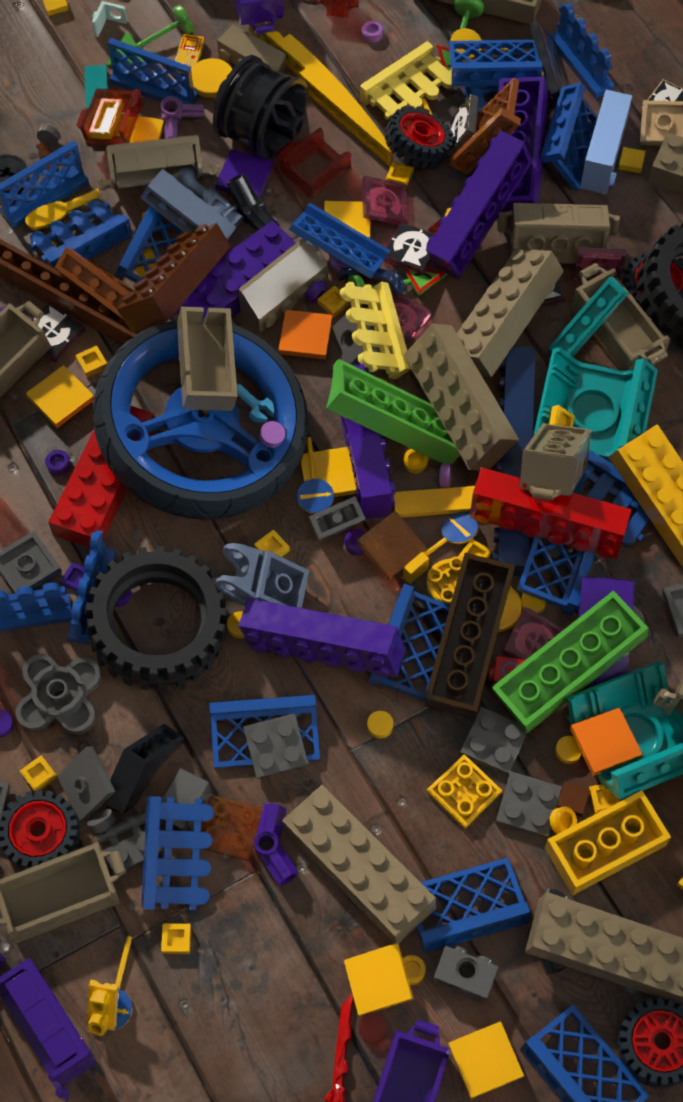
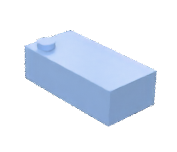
M610 90L605 91L586 156L580 189L607 195L609 186H614L617 173L613 172L625 131L633 95Z

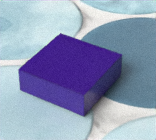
M72 562L60 580V584L78 592V584L80 579L83 578L84 567Z

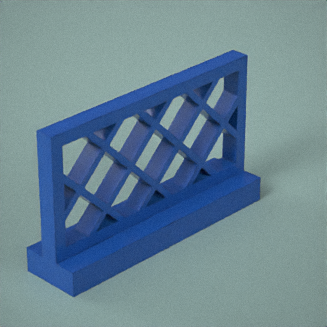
M113 38L109 39L107 43L113 71L109 78L111 85L161 102L166 97L173 96L182 101V104H195L199 95L193 87L191 66ZM117 49L121 50L125 55H122ZM127 59H130L136 66H133ZM156 63L160 64L164 69L162 70ZM147 66H150L156 73H153ZM177 71L183 72L185 76L182 77ZM169 73L175 79V81H173L167 74Z
M534 40L449 41L451 87L499 86L500 79L542 77V61L539 59ZM507 48L509 51L505 53L500 49ZM523 48H533L530 52L523 50ZM454 49H464L466 51L461 54ZM478 49H487L488 51L482 53ZM472 54L478 58L471 60L468 56ZM495 54L499 56V58L494 60L490 56ZM514 54H518L521 56V58L517 60L512 56Z
M581 82L561 88L540 156L544 163L552 162L573 191L580 189L586 156L598 118L583 97L585 87Z
M73 140L0 183V213L13 229L25 223L26 216L33 210L48 203L62 201L89 185V179L83 171L78 144ZM71 152V154H70V156L68 157V159H64V157L66 156V154H68V153ZM52 163L49 170H45L46 166ZM60 164L63 165V167H62V169L60 170V172H56V170L58 169L59 165H60ZM32 175L29 182H25L26 178ZM40 176H44L41 183H37ZM13 186L9 193H4L6 189ZM24 187V190L21 193V195L17 194L20 188Z
M311 203L307 205L305 211L289 228L291 232L369 278H372L377 270L381 268L390 252L389 249Z
M149 205L114 277L123 280L125 277L135 283L144 279L146 276L140 277L132 272L133 269L143 266L145 272L150 269L148 265L156 263V260L161 257L157 247L166 245L168 248L178 241L177 238L169 239L166 230L175 228L178 236L183 233L182 230L173 223L163 225L160 218L161 214ZM160 231L164 240L154 242L151 233ZM152 248L156 258L146 260L142 251Z
M534 537L516 590L563 608L562 613L571 616L579 606L582 576H588L595 553L577 550L576 554L568 556L563 547L564 544H551L545 547L540 537ZM558 548L563 559L553 562L547 551ZM542 553L548 565L537 568L533 557ZM566 563L570 570V575L561 578L556 566ZM551 569L556 580L546 584L540 573ZM535 575L540 587L534 589L524 585L526 578ZM559 584L564 593L562 599L552 596L549 588Z
M404 584L399 592L388 625L397 626L400 636L402 635L404 639L403 644L407 645L412 655L401 662L399 670L404 679L395 682L379 677L371 672L367 683L375 686L379 683L425 701L430 682L427 674L433 671V667L425 670L419 658L431 654L435 662L437 656L435 651L439 649V645L432 647L427 635L438 631L442 638L445 623L440 625L435 613L441 610L449 612L450 605L413 591L414 587ZM414 600L424 603L428 611L416 615L412 607ZM430 615L436 627L424 631L419 619ZM414 622L420 634L408 638L404 627ZM423 638L428 650L416 654L411 642ZM414 660L420 673L408 677L403 664ZM422 676L427 685L425 693L415 690L411 681Z
M315 695L209 703L214 769L253 766L252 759L243 754L244 750L248 747V743L246 742L239 750L229 742V739L237 730H240L245 735V731L241 726L247 719L254 718L258 722H263L260 718L268 717L265 720L267 721L273 717H282L295 713L296 719L299 715L311 714L312 724L305 732L300 728L299 731L302 734V740L306 738L314 745V754L306 755L307 761H320ZM242 719L238 724L234 721ZM228 720L235 728L225 738L217 731V721ZM311 730L313 731V739L308 735ZM218 737H219L221 740H223L222 743H221L219 746H218ZM225 744L237 752L230 761L219 762V751ZM241 756L245 760H237V758Z
M509 858L420 882L436 898L448 903L443 914L436 911L430 914L439 919L435 927L424 930L422 922L416 927L424 954L445 948V946L449 947L530 922V910L527 902L524 901ZM505 867L508 875L504 883L490 877L494 870ZM476 876L483 880L478 891L464 885L468 877ZM487 882L501 888L495 899L482 893ZM449 883L457 887L452 898L438 892L442 885ZM461 890L474 895L469 907L455 901ZM504 891H507L516 896L518 903L507 906L499 902ZM478 898L492 904L488 912L480 913L473 909ZM452 906L465 911L461 920L454 921L446 917Z
M571 1005L539 1033L527 1040L520 1049L522 1054L562 1102H630L621 1100L622 1086L632 1087L638 1094L639 1098L634 1102H643L650 1096L574 1005ZM571 1015L579 1024L578 1033L564 1031V1020ZM557 1025H559V1030H553ZM546 1034L558 1036V1050L548 1049L540 1039ZM563 1037L578 1039V1053L563 1051ZM583 1040L593 1041L597 1045V1056L583 1054ZM563 1057L577 1059V1073L567 1072L563 1068ZM582 1060L597 1062V1076L582 1074ZM602 1063L613 1064L617 1069V1079L602 1077ZM582 1080L597 1082L596 1097L588 1096L582 1091ZM602 1083L616 1085V1099L601 1097Z

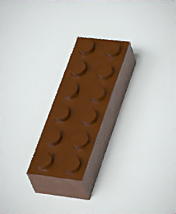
M217 223L209 226L203 224L191 233L189 230L181 233L177 237L178 241L166 249L167 253L156 260L157 265L149 269L145 273L146 277L134 285L135 289L123 297L122 300L124 302L117 310L132 333L169 321L229 250L231 245Z

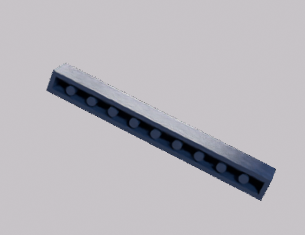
M512 347L500 364V370H504V376H500L499 390L503 391V397H499L498 404L519 441L501 458V461L496 463V472L520 478L523 450L533 438L535 348ZM499 526L498 528L494 527L493 542L498 543L497 550H493L492 559L515 565L513 576H521L530 552V537L519 531L504 530Z

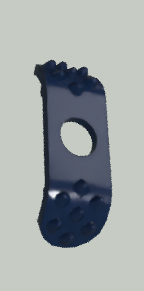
M347 265L345 271L341 270L338 279L342 281L347 276L354 275V273L364 274ZM379 268L373 278L382 279L383 282H387L396 294H401L405 290L403 279L397 271Z

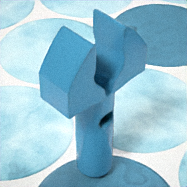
M237 384V395L251 407L250 419L257 423H266L268 418L259 410H264L270 417H273L274 406L271 400L268 398L263 401L257 400L241 384Z

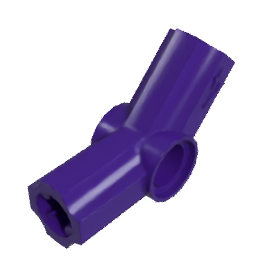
M270 803L264 804L258 832L254 838V848L257 857L262 860L274 881L280 887L292 881L299 873L280 845L283 830L282 820L286 817L287 808L279 804ZM265 841H270L274 844L273 848L268 851L261 850L259 846Z

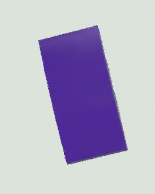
M582 576L578 618L613 590L633 611L634 580ZM629 653L589 685L596 686L628 673Z

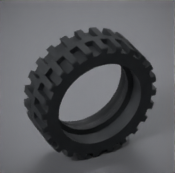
M682 223L680 227L677 224L672 226L667 233L665 232L644 258L643 265L640 267L637 275L641 277L637 282V291H642L638 299L640 305H646V315L653 318L656 322L655 326L659 331L662 329L668 334L667 336L671 342L674 339L679 340L681 347H683V298L673 284L670 263L675 257L683 256Z
M156 546V551L147 552L146 547L138 548L139 554L133 556L128 551L122 554V561L118 564L114 560L107 564L108 573L105 575L100 572L96 577V587L90 588L89 603H86L90 646L93 652L96 651L97 661L100 665L104 666L106 664L109 674L114 678L118 674L123 676L124 684L130 687L133 681L141 684V690L149 691V685H159V691H166L167 684L175 683L177 688L182 687L186 678L191 677L193 681L200 677V670L203 667L208 670L213 665V657H218L221 652L222 641L225 640L226 596L216 587L217 577L211 578V568L206 564L202 567L197 565L198 558L192 554L189 558L183 557L182 550L174 548L173 553L164 552V546ZM167 583L188 592L197 601L201 612V624L195 639L185 648L166 655L142 654L125 646L119 640L114 630L113 612L117 601L127 591L143 584Z

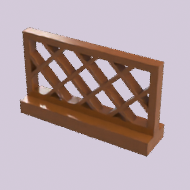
M513 78L477 113L476 133L450 158L449 166L468 175L476 168L479 159L485 156L489 150L491 140L497 137L500 131L510 135L520 126L521 118L514 115L519 80Z
M66 247L54 268L122 318L117 308L124 302L122 300L123 297L132 292L133 289L114 277L113 274L94 260L84 258L73 249Z

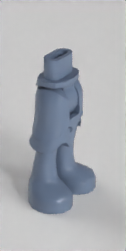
M185 165L178 175V182L202 198L205 203L209 204L221 216L228 219L235 227L242 222L243 216L237 213V209L232 207L229 201L212 187L207 189L196 180V169L193 166Z

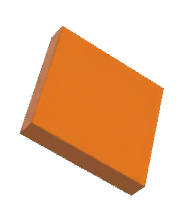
M285 310L279 354L326 360L333 320L332 315Z
M620 708L573 724L570 727L592 776L637 760L643 755Z

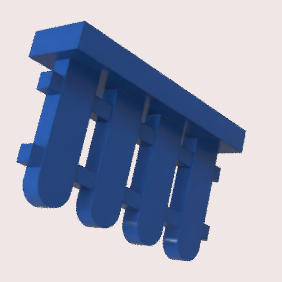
M570 3L560 6L559 11L561 15L560 21L557 22L558 30L549 33L555 42L557 52L594 99L604 96L606 90L614 91L615 85L608 77V71L612 69L609 51L606 48L602 50L598 48L599 41L594 33L590 35L586 33L585 21L582 18L577 20L574 18V8Z
M92 200L88 204L90 211L85 214L79 210L72 211L69 214L70 222L63 224L61 221L52 222L50 224V233L44 235L40 231L33 232L30 235L31 243H29L32 251L37 249L43 255L41 256L42 261L52 268L56 266L66 247L73 249L84 258L92 259L133 236L130 220L125 214L115 216L109 210L111 208L108 202L102 203L100 200ZM96 218L101 224L95 226L90 220ZM77 228L82 235L76 237L71 230ZM57 239L62 245L57 248L51 241Z
M589 450L588 467L572 493L578 494L586 481L589 480L595 485L586 497L603 501L609 493L616 497L612 504L625 508L630 506L635 509L636 513L627 524L622 544L630 546L636 540L641 542L644 538L641 532L650 521L649 517L641 505L634 500L635 496L614 465ZM594 472V473L598 474V475L601 476V477L599 478V477L595 476V475L592 474V473ZM614 485L617 486L618 488L621 489V491H619L618 489L614 488L613 486H614Z
M96 530V533L93 532L91 536V549L89 555L85 558L84 575L79 581L77 601L73 603L71 611L72 619L67 634V640L70 642L90 645L86 616V603H89V591L91 587H96V577L102 572L106 575L108 573L107 564L116 559V550L105 548L106 544L102 538L103 531Z
M47 583L43 585V590L33 591L31 587L24 586L18 588L17 593L8 595L6 591L0 590V632L70 622L72 619L70 594H66L65 586L59 587L57 583Z
M147 796L141 907L143 909H155V903H161V909H168V904H189V910H196L197 904H205L209 900V892L203 887H198V876H207L211 871V865L208 861L199 859L200 849L210 847L212 844V836L207 832H201V821L212 819L214 810L210 805L202 804V799L195 798L194 804L174 803V797H167V803L161 802V797ZM160 819H166L165 830H159ZM173 820H192L193 831H173ZM158 847H164L163 858H158ZM172 848H192L191 859L171 858ZM157 875H162V886H156ZM170 875L190 876V887L169 886Z

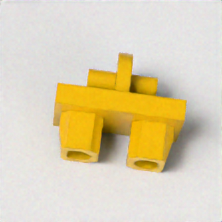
M96 980L90 981L88 985L87 1006L89 1033L102 1036L107 1029L114 1031L117 1024L119 985L100 984Z

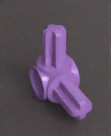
M173 96L166 97L161 101L164 139L178 137V124L183 121V118L204 117V106L202 104H182V101ZM170 109L175 110L174 112H167Z

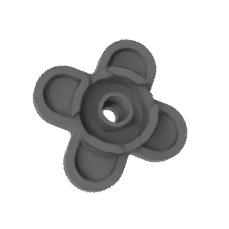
M39 654L29 658L23 666L22 674L32 692L24 697L16 707V718L20 726L27 731L37 732L45 729L52 722L58 721L65 731L73 735H81L91 730L96 721V713L86 697L97 689L101 683L102 673L99 665L93 659L86 657L75 659L65 667L59 666L48 655Z

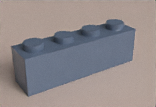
M163 169L147 186L141 196L143 201L183 232L189 230L191 233L203 224L209 226L217 223L228 240L237 228Z

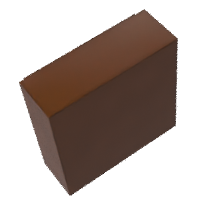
M564 781L556 808L569 807L574 811L575 815L582 817L590 789Z

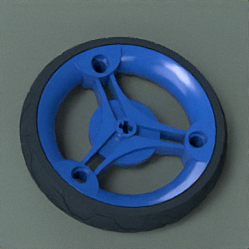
M205 318L201 319L200 325H204ZM177 320L155 325L136 334L133 339L128 340L117 350L101 374L93 402V425L97 444L114 476L126 489L148 505L166 513L190 519L209 520L233 517L244 514L250 509L253 510L270 500L287 484L289 478L296 472L302 460L308 437V410L303 390L293 370L283 357L267 342L242 327L232 324L235 368L242 371L258 386L265 399L268 398L273 402L274 414L271 417L272 421L280 423L285 429V438L278 447L271 448L265 446L262 442L250 436L239 425V413L236 404L232 411L208 410L207 415L202 410H183L182 387L170 396L164 414L142 423L130 414L132 397L140 381L154 368L179 358ZM162 428L167 429V431L150 437L148 436V433ZM232 439H234L235 441H237L239 444H241L242 446H244L246 449H248V450L251 451V452L248 453L246 450H244V449L241 448L239 445H237L235 442H233ZM179 444L188 450L200 453L219 450L238 460L245 466V469L242 473L225 479L195 480L166 470L151 459L146 452L157 446Z

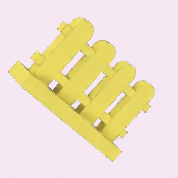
M427 41L361 84L360 101L365 106L367 104H370L372 107L377 105L385 113L384 118L388 121L397 109H401V107L405 106L408 108V106H413L414 109L417 106L422 107L421 98L424 96L429 100H436L439 97V86L442 85L446 89L454 88L451 87V70L448 71L440 64L441 59L438 56L433 57V46ZM428 72L436 80L431 82L424 73ZM411 83L419 91L414 93L407 84ZM394 94L402 102L397 104L389 96Z
M354 282L346 283V286L340 290V295L343 300L351 303L352 308L346 311V317L351 323L357 325L358 330L352 333V339L357 345L363 347L364 352L358 355L360 365L364 364V367L368 368L369 372L384 369L389 375V379H397L412 370L404 357L407 348L389 284L387 282H380L372 288L368 284L364 287H357L354 285ZM359 303L368 304L369 309L361 308ZM366 325L374 326L375 331L367 330ZM372 347L380 348L381 353L373 352Z

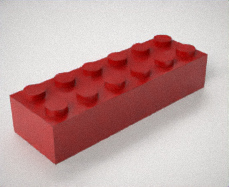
M133 406L130 408V414L139 419L141 423L155 418V414ZM94 430L48 521L53 536L91 548V536L93 532L96 533V530L103 531L102 538L104 540L128 490L107 466L97 444ZM155 431L148 433V436H153Z
M481 467L472 494L470 518L480 523L498 525L504 530L519 531L529 537L547 539L553 544L568 545L578 551L593 552L603 558L617 559L632 509L572 493L571 496L560 495L554 497L553 500L532 498L529 490L520 488V478Z

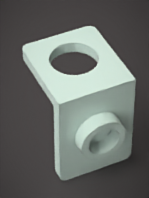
M102 1L98 10L92 16L94 37L99 36L107 19L126 24L128 21L126 8ZM111 9L119 11L122 16H115L112 14Z

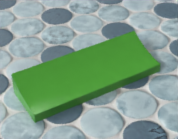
M340 359L335 362L326 409L440 463L452 464L460 456L432 404Z
M613 590L492 686V691L528 734L567 702L566 697L580 692L648 637L649 628Z

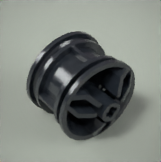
M255 55L246 56L237 63L219 86L213 112V128L215 133L223 138L228 137L249 145L253 151L257 152L265 160L274 159L290 145L304 126L308 99L307 83L299 77H292L272 69Z

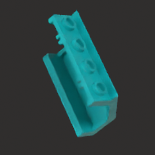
M561 347L554 348L551 354L534 435L543 423L549 424L552 406L560 405L575 415L573 427L591 430L590 450L605 460L610 461L608 458L610 455L646 432L658 369L644 358L636 360L634 369L626 371L586 364L577 361Z
M660 661L566 697L570 713L566 717L571 725L617 708L621 709L643 755L637 760L597 774L601 784L620 800L683 774V717L675 709L670 716L664 714V709L654 704V699L661 689L669 691L665 666ZM668 698L665 703L669 705L671 699Z

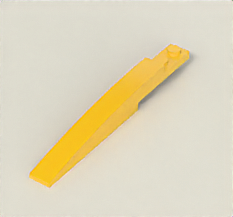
M267 22L256 23L254 25L267 24ZM248 24L250 34L286 54V66L297 74L299 78L305 80L308 86V95L388 166H391L393 153L390 151L391 146H387V140H385L383 134L346 88L309 50L291 34L284 38L278 31L256 34Z

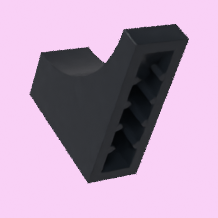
M163 724L126 747L110 779L115 793L105 803L112 810L122 815L135 807L150 780L162 764L182 746L185 737L166 724Z

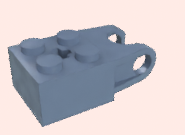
M230 543L224 546L223 554L234 565L236 576L222 575L216 579V587L221 592L244 606L247 599L251 598L302 608L309 570L269 550L264 552L237 543Z

